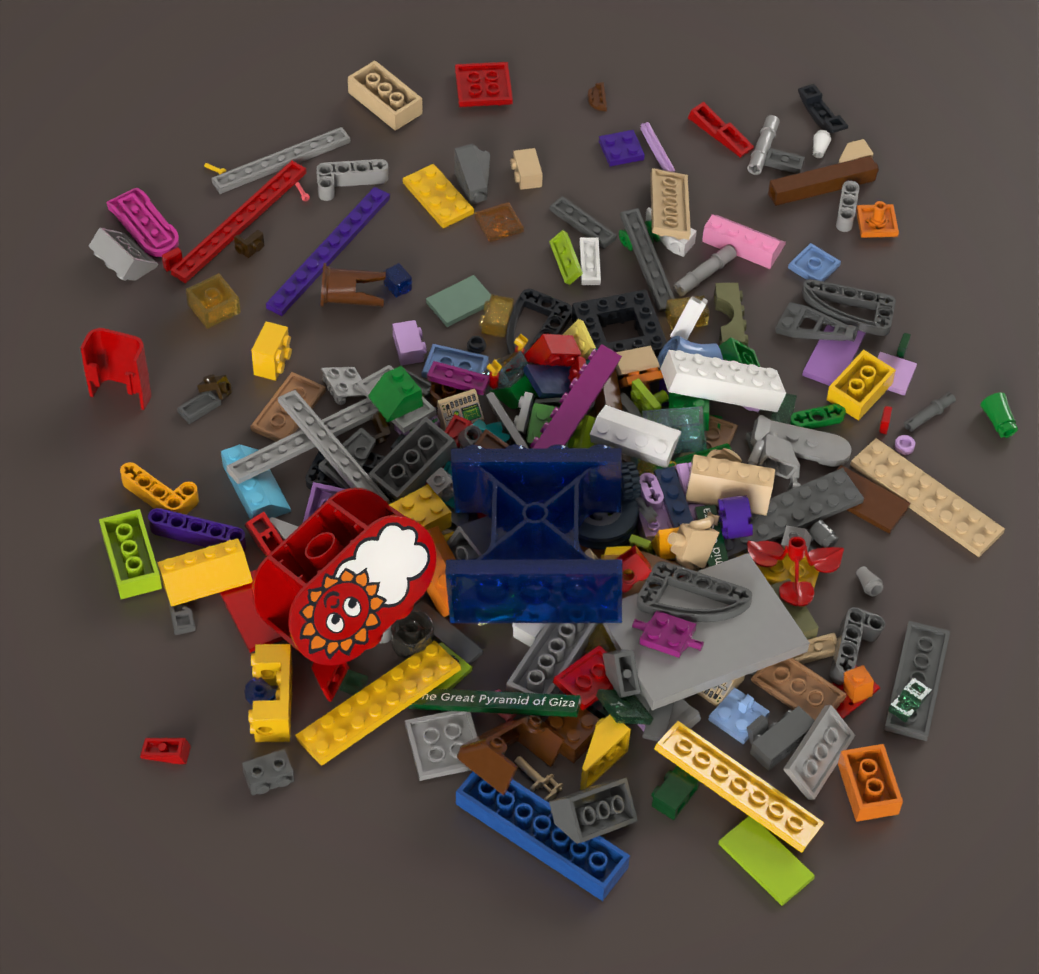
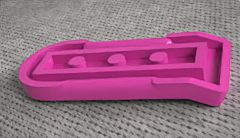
M134 188L106 202L108 210L117 217L147 254L162 257L163 254L178 248V232L166 221L151 203L150 198L141 189Z

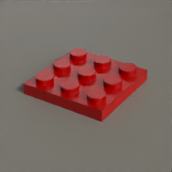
M508 62L455 64L459 107L513 104Z

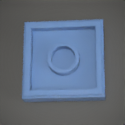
M810 243L789 263L788 269L806 280L813 279L824 282L840 266L841 261Z

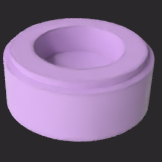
M908 435L897 437L894 445L895 450L902 455L911 454L915 448L914 439Z

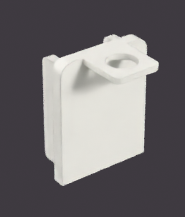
M691 297L670 337L680 336L687 340L708 300L703 298L701 301Z

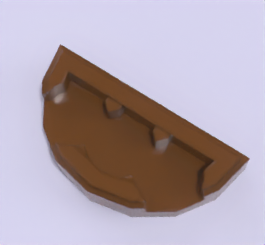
M604 82L596 83L594 87L588 90L587 100L594 109L607 112Z

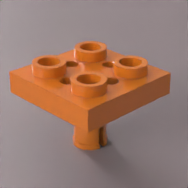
M878 201L875 205H857L856 214L861 238L898 237L899 229L893 204L886 205L884 202Z
M658 367L642 371V374H639V371L627 373L618 382L619 387L624 388L632 386V381L639 378L650 391L649 384L663 379L661 370L659 371Z

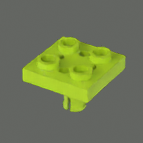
M639 378L632 381L631 401L640 411L642 418L660 423L661 404L669 401L666 391L661 390L652 395Z

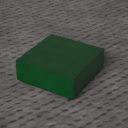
M903 334L896 357L904 359L911 334Z

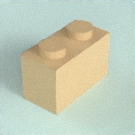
M535 148L513 151V159L510 160L512 170L515 169L514 178L515 182L519 183L520 190L542 187L543 174Z

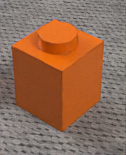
M864 665L844 672L843 689L853 704L873 696L874 680Z

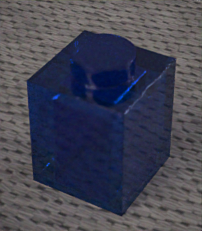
M400 263L383 270V272L386 271V278L383 282L395 297L412 290V277Z

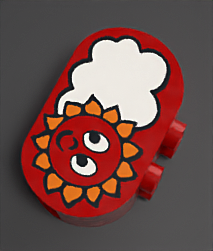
M348 488L330 497L262 561L252 583L253 603L261 619L307 659L321 665L343 664L357 658L366 649L375 647L381 641L383 633L396 620L403 619L411 613L414 603L423 596L433 579L436 568V548L431 535L421 524L401 514L382 497L364 488Z

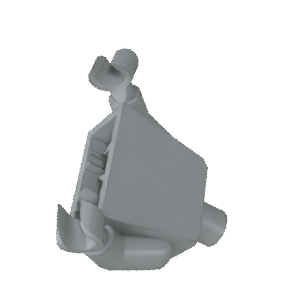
M774 431L768 432L762 440L756 441L747 461L748 464L775 469V475L786 479L790 478L787 491L801 486L797 482L800 473V463L795 456L791 443L778 438V434Z

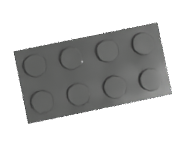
M425 417L369 475L380 490L393 501H397L422 488L427 483L426 480L440 467H443L459 449L452 437Z

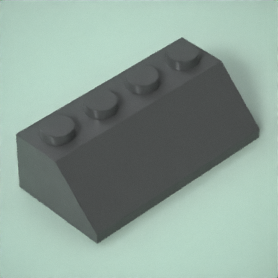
M627 777L606 781L549 802L555 825L577 844L638 821Z

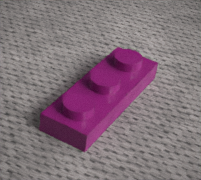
M433 361L427 374V380L464 391L475 389L478 395L484 396L490 382V376Z

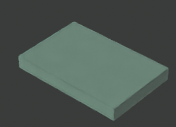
M472 275L426 298V303L445 326L449 327L495 303V298Z

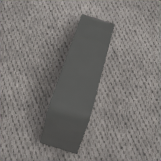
M855 607L848 610L840 624L830 669V679L833 683L843 685L844 672L855 668L861 639L869 642L878 639L885 627V621L881 616Z

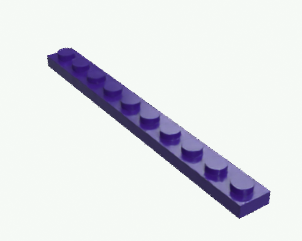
M374 187L266 303V309L283 316L322 274L323 264L327 263V266H329L390 200V194Z

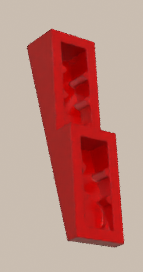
M702 102L690 111L689 120L740 158L753 150L754 146L730 122L725 124L705 102Z

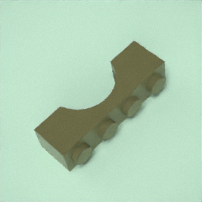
M715 283V310L723 312L731 319L730 323L720 327L719 346L730 337L748 346V334L744 333L746 331V320H743L742 317L745 313L744 305H741L743 292L739 290L738 283Z

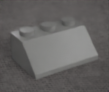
M99 228L89 245L94 251V255L103 259L106 262L105 265L117 273L116 275L124 281L127 279L136 281L159 265L124 232Z

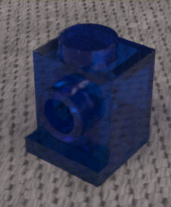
M261 677L257 681L255 679L250 680L245 686V699L252 706L253 701L276 700V689H273Z

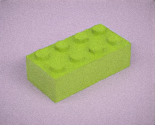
M140 509L99 519L120 599L162 589L160 574Z

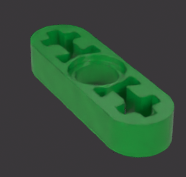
M832 404L798 411L791 415L790 425L816 429L839 424L844 421L846 410L839 404ZM820 415L823 419L817 421L813 419V416Z

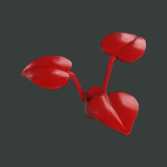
M792 537L789 540V545L785 546V551L779 543L773 541L754 542L748 540L747 542L749 555L755 564L761 567L776 566L778 560L782 561L788 553L789 558L795 562V582L783 583L779 588V596L784 602L799 607L808 605L814 598L812 584L806 581L799 582V561L805 556L809 566L814 565V568L822 573H831L840 567L844 552L842 547L817 548L807 552L806 542L801 537Z

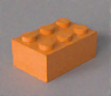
M884 744L841 751L838 767L856 822L898 815L903 800Z

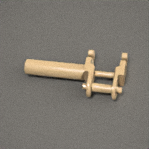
M521 756L515 759L514 762L535 782L530 788L531 792H534L535 788L544 787L550 792L544 800L550 802L557 797L558 791H562L563 783L558 784L553 779V774L547 775L544 779ZM549 782L555 787L552 790L546 785Z

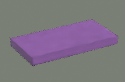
M827 324L823 332H833L835 327ZM858 330L854 342L849 340L819 339L803 370L802 376L830 386L853 361L866 332Z

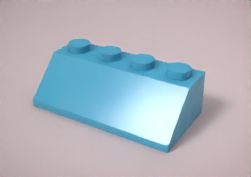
M239 444L221 451L224 470L226 471L227 465L259 449ZM270 469L240 484H237L226 471L250 520L262 512H265L268 518H275L291 512V508Z

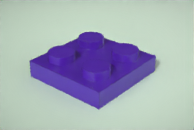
M634 130L599 136V143L609 167L644 160V152Z

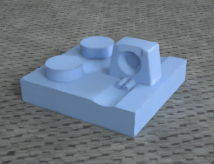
M734 688L709 715L708 720L744 744L749 739L747 727L761 715L767 718L770 711L754 701V698L749 694L745 695L737 688Z

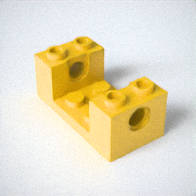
M256 644L255 653H251L253 678H257V686H278V690H276V700L253 701V709H249L248 715L250 734H254L255 742H290L293 673L291 645Z

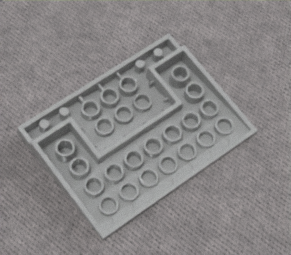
M749 553L697 571L745 587L752 592L751 605L744 613L723 621L693 622L696 624V631L692 639L704 642L701 651L688 647L678 658L640 645L639 640L644 631L633 628V621L637 619L647 623L652 619L653 615L638 609L637 596L639 593L596 608V612L616 650H634L640 695L646 698L651 710L808 651L809 641ZM683 576L681 578H678V580L686 581L688 580V577ZM700 582L697 584V586L704 588L707 587L708 584L705 582ZM660 585L651 589H659ZM670 585L667 586L658 602L691 609H714L729 606L728 604ZM725 589L717 590L719 594H726L728 592Z

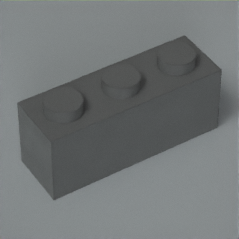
M800 706L793 711L788 710L778 723L773 722L763 735L759 734L752 740L750 754L768 771L797 749L815 720Z

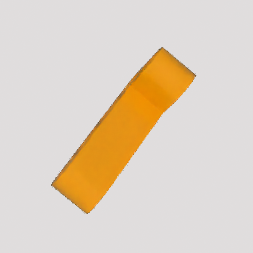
M128 462L120 468L123 486L154 509L161 508L187 515L199 503L197 486L193 482H184L172 491L135 463Z

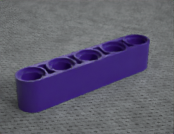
M155 508L148 513L150 531L155 535L203 547L214 546L238 538L243 551L246 550L245 532L241 528L161 508Z

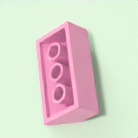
M711 215L704 226L702 242L719 249L724 248L726 245H731L735 249L737 256L771 269L786 244L782 240L719 215Z

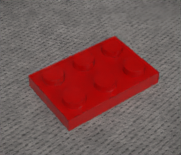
M600 645L553 679V683L566 695L581 696L580 708L582 710H585L614 689L605 671L603 653L607 652Z

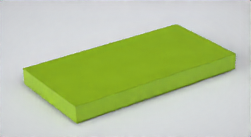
M750 816L719 840L718 844L781 906L815 878V875L781 842Z

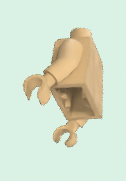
M708 512L706 518L691 521L689 524H681L677 533L671 532L669 534L668 543L672 545L671 552L676 554V561L682 567L696 572L700 568L705 569L719 534L711 526L713 524L718 525L719 515H713L711 512Z

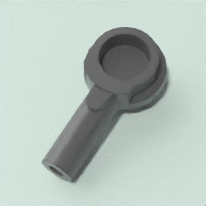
M642 496L636 498L640 507L638 509L649 524L652 522L656 523L657 520L655 518L658 514L652 506L647 508Z

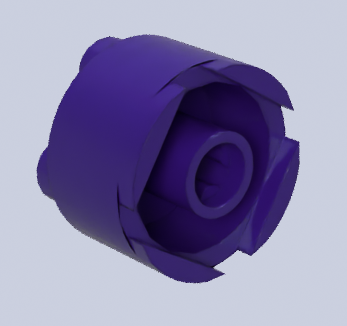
M747 495L718 499L719 510H717V513L720 516L719 522H722L721 531L723 539L752 536L753 525L750 524V517L752 516Z

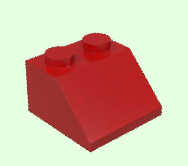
M543 334L523 355V361L539 365L569 367L582 354L573 335Z

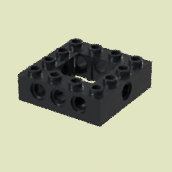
M646 289L572 303L571 319L573 324L578 319L584 321L597 349L601 344L614 352L651 346L656 358H658L659 353L667 343ZM634 320L635 331L637 330L639 337L607 343L602 331L603 327L616 323L624 324L627 321Z

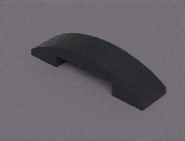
M815 84L798 88V93L805 108L823 130L835 133L848 129V124L840 115L835 116L823 102L822 93Z

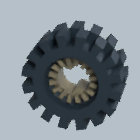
M632 461L616 464L614 467V481L616 482V489H618L617 493L622 501L636 499L641 496L639 472Z

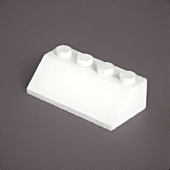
M605 405L595 420L590 432V439L592 443L601 446H614L615 451L667 468L680 438L681 431Z

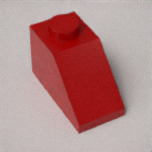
M313 662L311 668L326 699L332 702L349 666L347 662L339 665H321Z

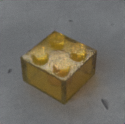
M220 273L186 289L189 307L207 329L240 313L239 297Z

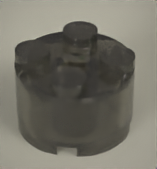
M416 610V612H411L405 618L396 620L391 625L392 648L403 658L408 659L413 654L424 651L434 641L433 622L423 611Z

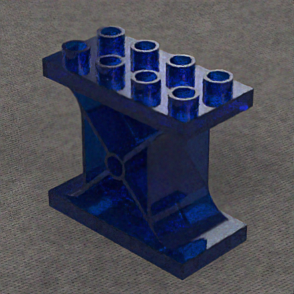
M557 444L548 448L527 449L522 445H510L505 449H485L479 445H468L463 449H451L455 513H483L492 520L490 546L482 556L474 560H446V585L450 623H622V560H594L587 556L579 546V530L586 517L593 513L621 512V448H610L602 444L594 445L590 448H568Z

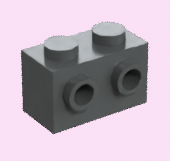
M285 749L242 763L243 773L252 796L264 794L271 789L285 787L294 782L293 769Z

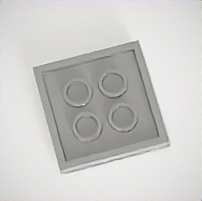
M448 711L405 720L420 781L471 770L457 757L461 745L477 737L470 712Z

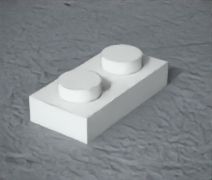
M525 392L524 396L520 397L518 405L521 408L519 416L516 415L514 420V426L520 434L524 435L526 434L535 399L534 394L530 392Z

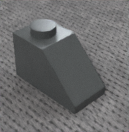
M621 649L603 653L606 675L618 696L622 698L641 693L634 650Z

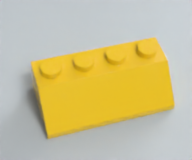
M238 538L157 562L161 580L171 607L253 582L243 548Z

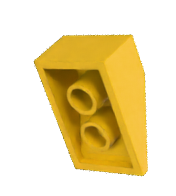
M612 713L606 718H601L595 726V731L582 767L580 791L589 788L628 752L631 729Z

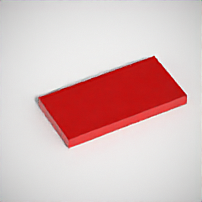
M256 570L250 572L252 580L254 579ZM252 583L219 592L250 653L255 651L256 644H274L284 640L258 615L252 599Z

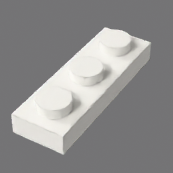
M580 238V265L583 272L581 275V285H600L599 238Z

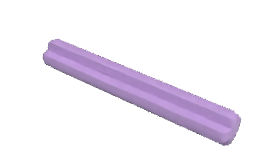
M648 122L642 123L640 129L662 170L675 172L651 125Z

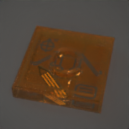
M509 202L475 212V218L489 242L524 232V227Z

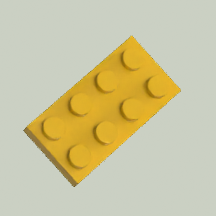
M434 164L403 178V184L442 228L474 214V208Z

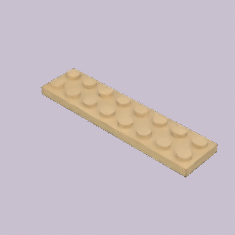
M877 438L851 461L850 466L875 484L910 502V509L978 557L1004 533L1005 528Z

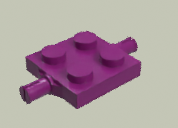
M657 610L652 619L647 623L634 619L632 624L633 628L644 631L639 640L640 645L678 658L688 647L701 651L704 642L692 639L696 631L695 623Z

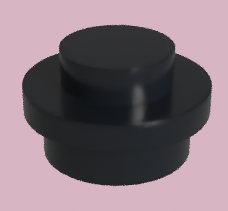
M473 336L467 342V349L472 353H483L486 350V342L481 336Z

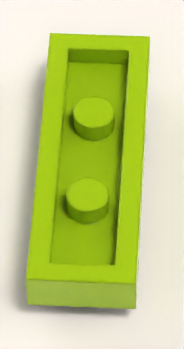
M562 230L549 243L564 282L570 285L583 272L568 233Z

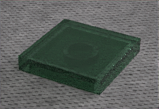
M599 689L596 693L597 698L616 723L651 725L654 718L636 695L620 698L615 690Z

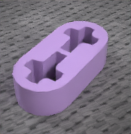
M652 473L642 474L639 480L641 496L645 500L647 507L652 506L654 510L662 507L664 500L659 482ZM645 481L651 484L650 488L648 487L647 483H644Z

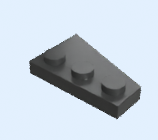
M361 427L342 445L356 462L363 467L376 444V439ZM326 458L319 463V469L342 489L350 488Z

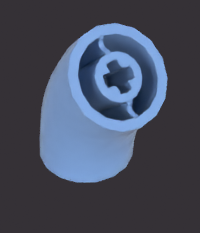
M680 336L672 337L662 348L657 358L659 368H661L668 350H680L689 354H700L705 357H717L723 360L717 343L697 344Z

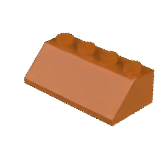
M436 526L427 530L436 548L435 573L427 592L438 613L446 617L478 599L442 532Z

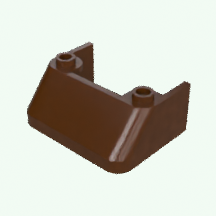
M526 716L501 723L461 745L457 757L464 765L504 795L518 768L517 765L503 755L508 746L518 741L552 767L564 744L565 738L544 723L538 716Z

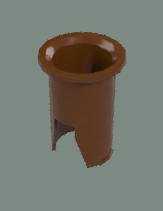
M324 263L321 307H324V304L329 302L381 306L383 308L384 299L364 292H356V283L385 280L386 271L376 272L330 268L327 266V263Z

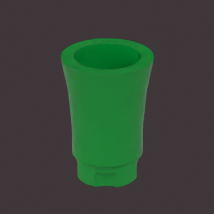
M994 393L981 402L980 407L987 414L1001 438L1010 437L1018 431L1016 420L1011 412L1005 393Z

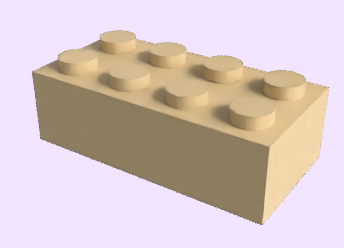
M373 61L348 76V93L395 131L422 114V98L378 62Z

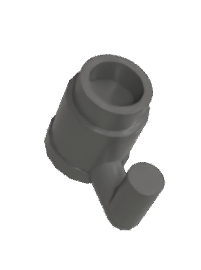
M823 520L816 522L809 530V534L812 537L811 542L815 540L821 547H834L839 540L835 532ZM811 545L809 546L808 552L814 549Z

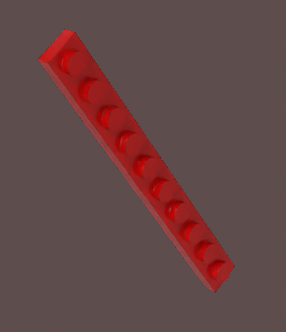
M290 161L171 269V275L187 283L230 244L236 235L241 234L306 174V168L294 161Z

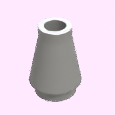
M860 567L856 571V575L859 577L866 594L876 596L882 592V580L869 571L867 567Z

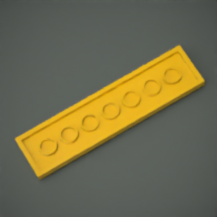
M434 640L295 735L296 739L322 766L459 672L461 666Z
M679 721L671 727L654 748L801 853L824 824L816 816Z

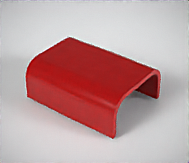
M105 328L91 330L80 347L90 397H94L102 382L112 380L126 384L127 392L130 395L139 393L141 409L145 410L151 398V387L143 341L137 336Z

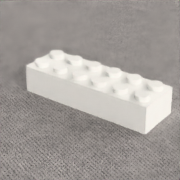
M668 350L660 368L667 390L670 393L778 412L786 395L779 374L773 368H762L753 364L747 365L737 361L721 360L717 357L710 358L700 354H689L680 350Z

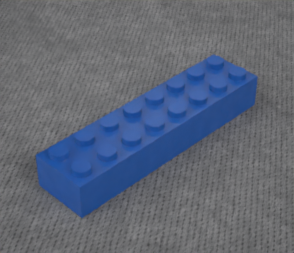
M472 772L456 791L457 806L601 901L606 898L629 867L630 855L601 836L577 844L555 825L550 804L513 779L506 794L502 795L480 776Z

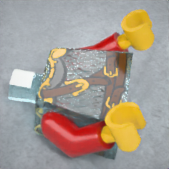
M522 334L514 341V344L517 345L514 353L496 360L494 359L491 364L487 365V369L482 372V374L490 376L488 386L492 390L511 387L525 373L523 368L526 364L529 365L524 357V347L528 343V339Z

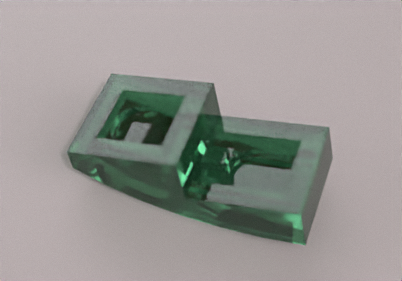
M913 678L903 688L900 696L890 705L888 711L906 723L922 705L932 689Z

